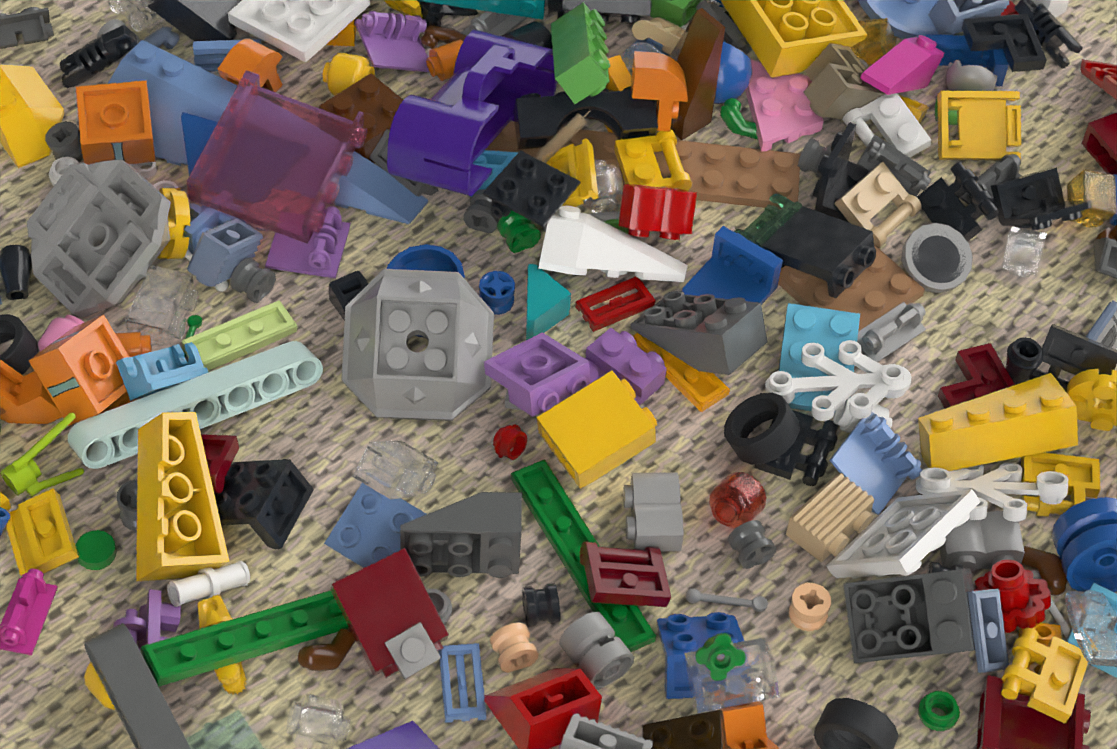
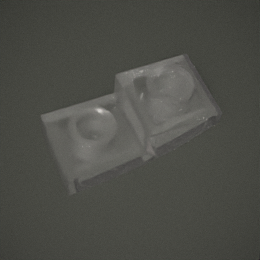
M1087 590L1085 592L1067 591L1065 601L1071 627L1088 664L1117 667V634L1114 631L1117 623V613L1103 593L1094 590Z

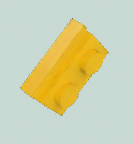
M587 138L583 139L582 144L576 147L570 144L559 149L554 156L552 155L547 160L546 164L581 181L580 185L562 206L577 207L584 204V199L589 197L593 199L598 198L593 146Z
M54 488L18 504V509L9 512L10 519L6 524V528L21 576L27 573L29 569H37L44 574L79 557L61 497Z

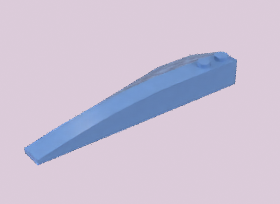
M141 40L120 61L108 84L147 80L155 157L165 159L167 163L179 166L181 164L188 165L181 122L182 112L308 147L310 149L309 156L305 160L302 158L288 173L290 176L273 190L284 193L285 191L301 194V197L316 200V198L335 203V206L347 209L353 207L365 210L367 214L405 224H410L428 203V199L422 195L420 197L414 195L388 172L314 126L265 99L144 40Z

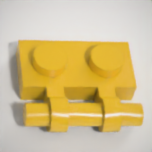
M1046 452L1021 457V482L1037 483V476L1047 471L1060 472L1069 479L1067 495L1071 496V501L1063 500L1059 504H1046L1040 500L1039 495L1037 497L1022 496L1021 500L1027 503V511L1036 512V516L1061 515L1072 506L1086 501V497H1098L1101 490L1099 459Z
M1025 628L1021 637L1017 638L1013 645L1012 655L1014 658L1011 665H1008L1003 673L1002 680L1004 686L1001 693L1006 699L1014 700L1017 698L1019 691L1024 689L1031 693L1027 706L1066 723L1072 714L1091 653L1055 636L1045 646L1037 642L1039 634L1036 630ZM1033 661L1041 665L1038 674L1027 669L1029 662Z

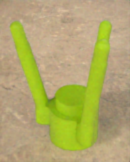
M69 413L23 456L0 471V475L6 485L17 496L26 491L32 498L44 489L84 474L85 470L78 468L38 482L37 478L42 473L33 460L76 418L74 413Z

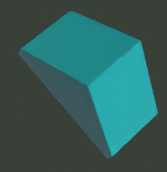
M528 264L526 340L542 332L545 333L570 314L571 293L545 271L538 269L539 267L536 264Z

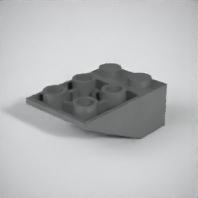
M672 291L665 294L663 299L653 307L646 309L639 318L631 323L632 330L696 370L730 375L768 342L761 303L749 302L744 298L722 299L715 298L711 294L695 296L685 295L682 291Z
M480 492L400 525V549H406L420 577L427 576L431 572L449 573L454 577H466L471 573H485L495 578H505L510 574H519L522 534V493Z
M971 568L843 583L854 663L975 650L968 592L974 591Z

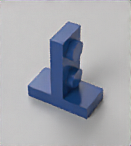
M925 35V37L937 43L935 48L944 52L939 66H948L950 62L954 63L955 60H959L962 66L975 65L987 67V70L991 71L993 75H997L995 86H1003L1009 66L1003 49L971 52L965 36Z

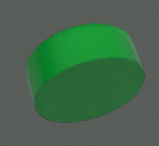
M93 530L86 532L76 542L75 546L79 555L77 560L86 569L100 570L106 568L116 557L115 541L105 531Z

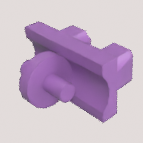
M149 589L147 604L140 607L139 617L136 609L126 610V617L116 620L113 628L124 623L136 645L138 641V648L141 650V646L168 639L167 637H160V630L176 632L181 618V606L175 607L171 603L161 602V591Z

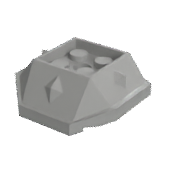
M123 160L102 161L89 165L86 163L71 164L27 221L28 236L32 239L31 260L33 275L72 314L80 318L121 304L138 281L146 276L148 268L170 241L168 212L171 202L138 171Z
M383 269L345 306L342 382L376 418L453 421L491 389V378L485 374L484 361L492 358L494 312L459 272ZM416 335L425 337L429 342L427 348L422 352L411 351L407 347L411 337Z

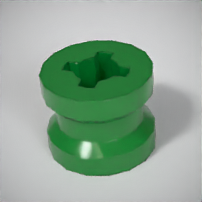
M512 210L508 216L502 217L499 220L497 229L501 236L506 238V244L510 251L518 253L522 250L533 248L539 242L541 233L536 225L531 223V220Z

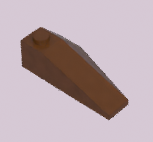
M703 8L695 12L670 55L682 67L686 77L688 101H679L678 119L671 120L670 129L674 131L680 140L687 138L712 121L725 26Z

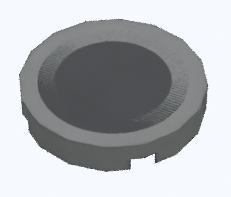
M939 223L923 225L908 237L902 247L901 261L903 268L905 267L909 276L928 292L942 293L953 290L966 280L972 269L973 256L969 243L960 232L948 225Z

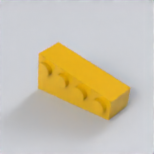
M1052 373L918 418L921 455L928 468L935 467L953 471L1078 446L1077 406Z
M162 412L138 429L136 582L187 578L197 575L201 569L211 567L214 570L229 562L196 412Z

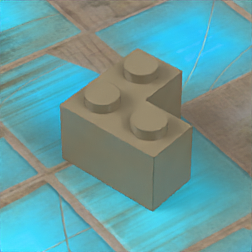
M830 43L805 71L812 83L803 93L811 102L810 108L813 112L822 118L829 117L843 121V117L850 110L861 108L885 95V93L860 79L866 68L847 46Z

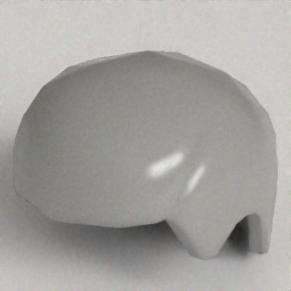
M959 60L949 63L946 74V84L949 91L994 90L997 75H993L991 71L982 66H962Z

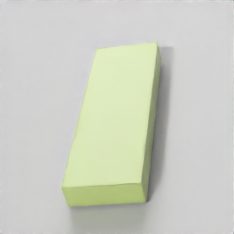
M280 300L182 340V350L189 358L185 350V344L192 342L198 349L204 368L207 367L209 371L297 332V324Z

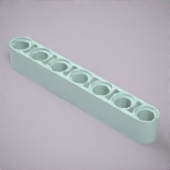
M291 341L80 421L70 429L68 443L84 465L92 469L102 468L138 454V429L162 412H196L199 429H202L315 384L322 375L323 366L321 361L305 345L298 341Z

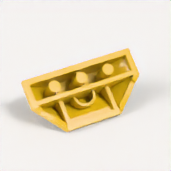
M0 65V143L19 169L51 154L52 150L47 145L45 136L52 126L62 122L64 108L33 66Z

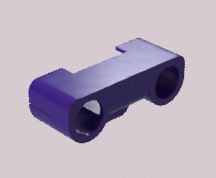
M472 30L460 47L455 63L454 75L431 99L409 95L398 107L388 139V173L473 196L492 174V169L473 163L510 121H514L513 110L516 98H521V96L529 93H538L541 97L555 96L557 80L554 73L553 49L479 30Z

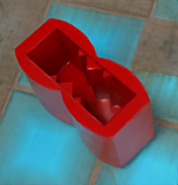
M624 184L618 226L628 228V235L649 237L650 231L660 232V238L680 240L681 234H692L697 192L676 188Z

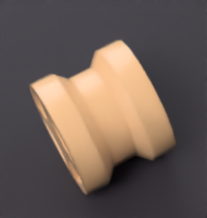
M804 583L795 588L789 606L791 622L797 628L804 631H815L824 626L831 607L829 592L823 586L816 583Z
M523 623L505 625L494 632L490 638L493 650L500 655L498 663L503 672L509 673L529 667L538 659L539 653L537 648L529 642L530 632Z

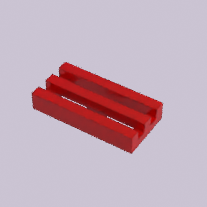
M635 276L577 300L575 308L583 314V319L586 322L588 321L591 330L594 332L653 307L656 300L640 278ZM633 289L638 290V292L628 295L624 298H622V296H619ZM614 298L610 300L609 304L604 305L594 310L590 309V307Z

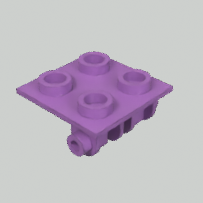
M375 11L363 14L362 19H355L354 23L373 67L429 72L426 64L428 56L419 38L420 33H424L427 27L425 19H421L419 15H405L404 17L399 13L394 15V13Z
M333 206L323 210L320 218L281 213L265 268L336 279L351 223L342 222L339 209Z

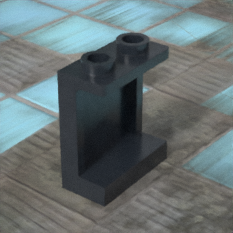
M804 206L761 246L783 260L781 268L789 266L825 280L828 285V294L833 298H837L846 288H849L854 280L873 264L876 257L873 231Z

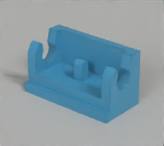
M192 342L185 344V350L189 356L188 362L179 344L116 361L130 401L146 397L209 373L207 367L204 368L197 347Z

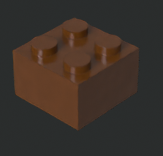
M370 73L319 105L320 131L375 164L369 157L386 129H391L396 111L404 99Z

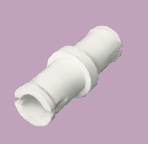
M237 561L234 564L214 570L211 567L199 570L197 575L177 581H170V584L167 585L168 597L175 607L201 598L208 599L212 596L220 595L221 592L247 586L250 583V572L243 561Z

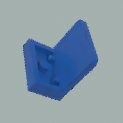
M722 226L715 234L712 257L682 288V292L685 295L695 296L711 294L715 298L722 299L744 298L746 301L758 302L762 305L778 287L783 260L775 256L771 251L765 250L747 240L741 234Z

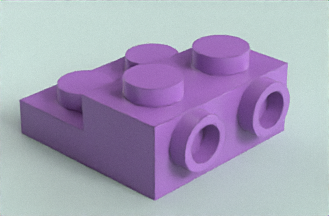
M609 328L586 348V357L584 359L589 361L591 383L613 370L620 381L626 379L630 383L636 394L635 401L639 406L664 385L666 367L661 356L653 351L645 353L637 347L634 337L626 331L618 333L614 329Z
M543 332L484 361L485 374L508 389L509 402L532 417L546 412L591 384L589 361Z

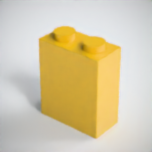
M613 370L536 417L540 436L580 489L596 481L656 442L655 427L658 424L654 415L647 407L641 408L635 401L636 394L630 383L626 379L620 381Z

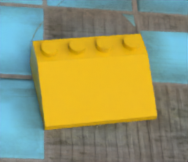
M720 0L771 78L796 74L808 69L830 43L851 47L865 40L867 33L844 0Z

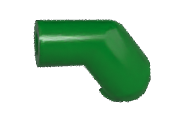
M735 98L725 100L724 106L720 108V116L728 129L735 134L758 140L755 122L745 120L740 112L741 102Z

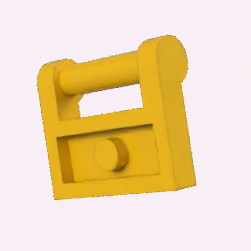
M670 130V132L659 131L656 135L615 140L614 151L625 184L689 190L692 187L690 176L687 172H684L676 149L677 139L673 130ZM663 151L671 174L670 178H662L654 152Z

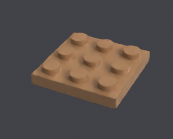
M875 245L876 257L873 264L866 268L854 280L853 284L846 288L837 298L829 296L828 285L825 280L789 266L781 268L778 285L800 305L860 314L858 331L902 302H905L906 305L915 302L923 297L925 291L918 282Z

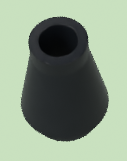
M22 245L6 246L0 251V274L5 286L6 298L9 300L27 299L32 272L30 251Z
M1023 337L1008 346L1006 370L1015 385L1026 382L1043 362V354L1038 342L1031 338Z

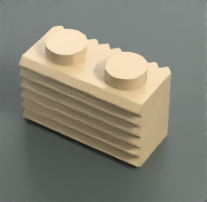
M838 473L789 518L786 536L821 563L830 554L836 557L847 546L849 542L848 537L856 531L860 534L872 522L873 515L871 511L874 498L872 495H868L866 491H862L860 486L850 482L848 477Z

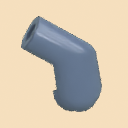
M161 27L144 38V41L158 48L163 44L167 49H173L180 37L179 34L172 31L171 27Z

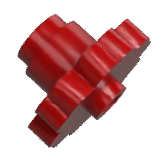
M1001 560L992 566L991 571L975 580L974 591L999 589L1005 633H1011L1017 627L1021 629L1035 627L1036 624L1045 620V610L1051 607V592L1048 589L1046 580L1034 579L1033 572L1024 569L1022 564L1015 560Z

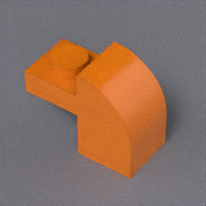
M243 39L238 42L217 69L221 78L255 95L258 94L261 88L276 93L283 85L276 67L282 59V55L251 39Z
M634 51L631 77L632 98L657 100V131L670 132L671 120L678 119L679 101H688L684 71L678 62L665 54Z
M0 360L1 420L8 423L49 424L63 417L35 371L23 376Z
M753 695L713 701V710H722L724 749H779L767 737L764 707Z

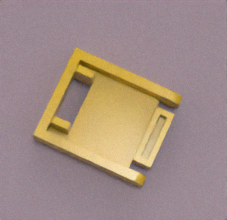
M940 91L937 94L939 160H1001L1007 154H1016L1021 159V152H1006V148L1021 146V105L1006 106V101L1020 99L1019 91ZM948 110H958V140L949 141Z

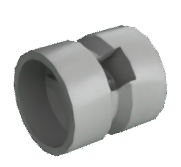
M591 612L569 625L560 637L559 644L572 662L579 664V668L594 687L601 689L623 677L634 663V656L619 637H614L615 631L600 612Z

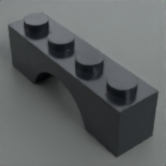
M631 86L624 88L623 91L611 92L605 88L595 96L589 95L576 104L573 103L565 91L558 92L555 96L542 97L538 93H529L521 96V98H516L513 110L518 150L542 148L555 137L563 126L572 121L578 113L584 119L597 120L608 126L618 140L652 136L656 134L658 129L655 101L633 99Z

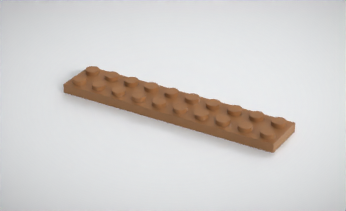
M510 121L485 150L518 153L521 150L531 156H535L543 148L518 150L515 122ZM583 129L575 132L577 134L570 137V140L565 142L563 147L570 144L576 147L582 144L583 139L587 138L593 146L597 189L623 192L625 182L614 151L615 140H618L616 135L610 132ZM677 140L676 149L684 172L689 174L692 182V187L689 191L697 192L696 200L797 211L800 178L798 161L801 154L772 150L761 151V149ZM663 151L654 152L662 178H670L671 174Z

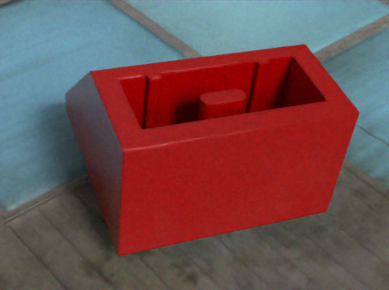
M553 668L487 694L484 697V702L518 749H551L562 744L573 714L578 713L580 717L586 716L588 720L594 719L598 723L602 696L580 668Z

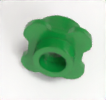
M719 633L705 641L703 646L696 651L695 658L698 664L705 665L710 670V676L713 680L721 681L727 677V672L732 668L742 666L745 663L746 655L742 649L735 648L729 634ZM719 654H723L724 658L718 660L717 656Z

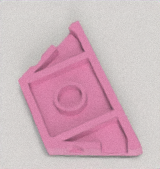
M750 59L753 73L745 92L753 122L756 124V134L761 151L771 150L773 143L783 139L790 143L798 140L801 136L822 131L824 119L813 112L810 108L811 102L803 93L812 83L810 78L799 73L771 78L761 62Z

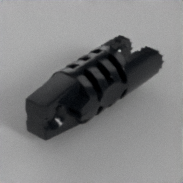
M1020 0L1014 7L1018 14H1028L1040 45L1061 68L1065 69L1070 64V60L1059 49L1062 44H1065L1069 50L1078 54L1083 49L1080 43L1043 4L1037 6L1032 0Z
M122 25L105 34H101L97 39L92 40L90 44L87 43L59 63L60 70H62V73L64 72L61 77L64 88H71L82 84L98 72L103 71L105 67H109L119 61L137 45L136 35L128 27Z

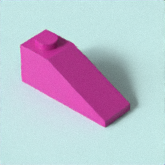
M919 35L914 38H906L866 69L860 79L887 95L923 89L929 85L944 52L935 48L937 43L928 37Z

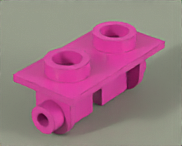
M29 569L17 581L0 624L1 650L32 655L58 589L57 585L45 583L43 579L44 574L40 570Z

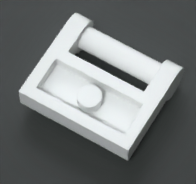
M898 93L885 94L861 108L850 110L843 117V121L847 126L849 122L856 124L855 132L866 147L874 136L865 123L870 119L886 141L909 158L931 146V138Z

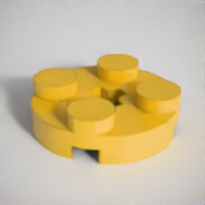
M181 188L159 189V192L171 204L168 212L170 241L158 255V259H183L187 253L189 237L182 236L184 234V227L190 226V208L185 191H180Z
M1090 369L1072 377L1067 385V394L1077 406V419L1091 422V428L1103 431H1110L1113 426H1117V370H1112L1111 375H1099V369Z

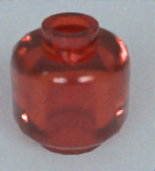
M734 472L726 476L713 489L710 494L709 504L713 516L719 523L735 529L743 523L753 521L765 508L767 497L763 486L755 477L745 472Z

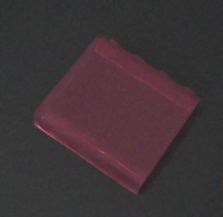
M246 70L187 180L189 200L308 244L313 232L319 233L325 220V213L323 212L327 204L333 205L340 188L338 182L341 176H347L351 170L354 159L352 154L355 148L360 149L364 144L367 135V129L364 128V113L358 112L355 120L351 121L260 87L259 74Z

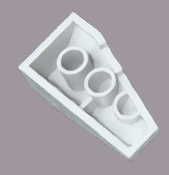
M561 206L548 221L538 269L586 276L587 269H598L605 272L607 277L619 278V275H625L628 272H635L636 277L644 280L684 282L688 265L589 214L580 213L579 208Z

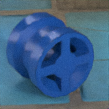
M492 271L482 276L479 283V296L494 312V315L505 314L510 311L514 306V279L503 271Z

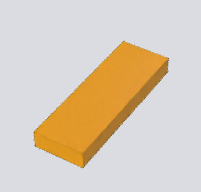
M639 333L633 335L638 348L645 353L653 351L661 356L666 367L665 377L700 412H703L729 395L730 389L714 373L698 371Z

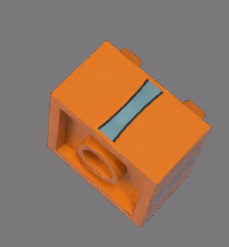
M147 80L76 87L80 143L84 163L89 165L111 160H123L128 164L156 162Z
M104 314L73 327L28 360L63 418L69 413L76 415V418L68 426L98 415L127 392L116 361L129 358V355Z

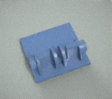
M872 412L869 417L863 418L858 422L829 461L844 477H848L850 482H854L856 486L861 487L862 491H866L868 495L873 496L872 512L879 515L907 476L911 480L916 479L920 476L922 468L920 467L921 461L915 459L910 451L906 452L907 444L905 442L898 443L900 436L890 429L886 424V419L878 417L877 414Z
M365 477L324 544L365 568L401 550L400 525L424 516L426 513Z

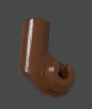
M1024 546L1025 553L1021 564L1038 569L1041 579L1046 580L1051 595L1063 594L1068 580L1061 565V558L1054 553Z
M340 629L330 644H313L302 647L298 652V663L303 668L311 671L337 669L356 640L352 632Z

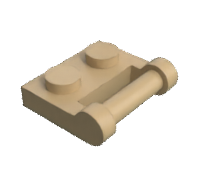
M661 17L653 18L650 21L639 20L632 27V34L636 39L646 40L650 38L662 44V50L671 55L685 29Z
M884 162L875 166L834 203L849 223L873 231L874 245L878 248L885 244L887 236L909 216L914 217L922 208L919 199L914 195L908 194ZM892 200L898 208L879 226H873L869 220Z

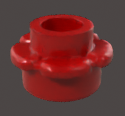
M516 424L500 428L493 438L495 453L498 454L499 458L505 456L511 460H516L525 451L528 441L527 435Z

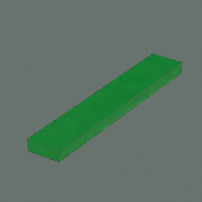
M541 460L512 472V482L518 492L522 493L523 500L593 612H600L615 631L614 637H619L630 652L656 642L654 631L637 605L591 602L585 567L580 563V548L583 542L597 543L546 460Z
M330 590L141 646L140 652L158 687L333 634L340 629H349V626Z

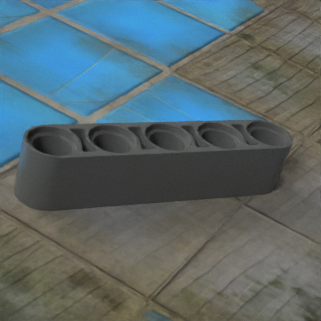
M122 623L85 641L84 646L87 655L135 748L191 749L126 625Z

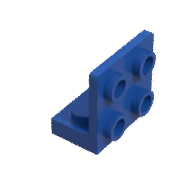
M714 612L701 617L673 614L668 618L657 619V630L665 654L664 688L666 699L747 695L749 651L734 615L722 612ZM719 633H727L730 635L735 648L744 651L746 660L742 666H735L727 672V677L724 680L716 681L711 678L710 670L705 665L697 663L695 654L710 637L716 636ZM719 654L717 656L718 660L724 658L723 654Z

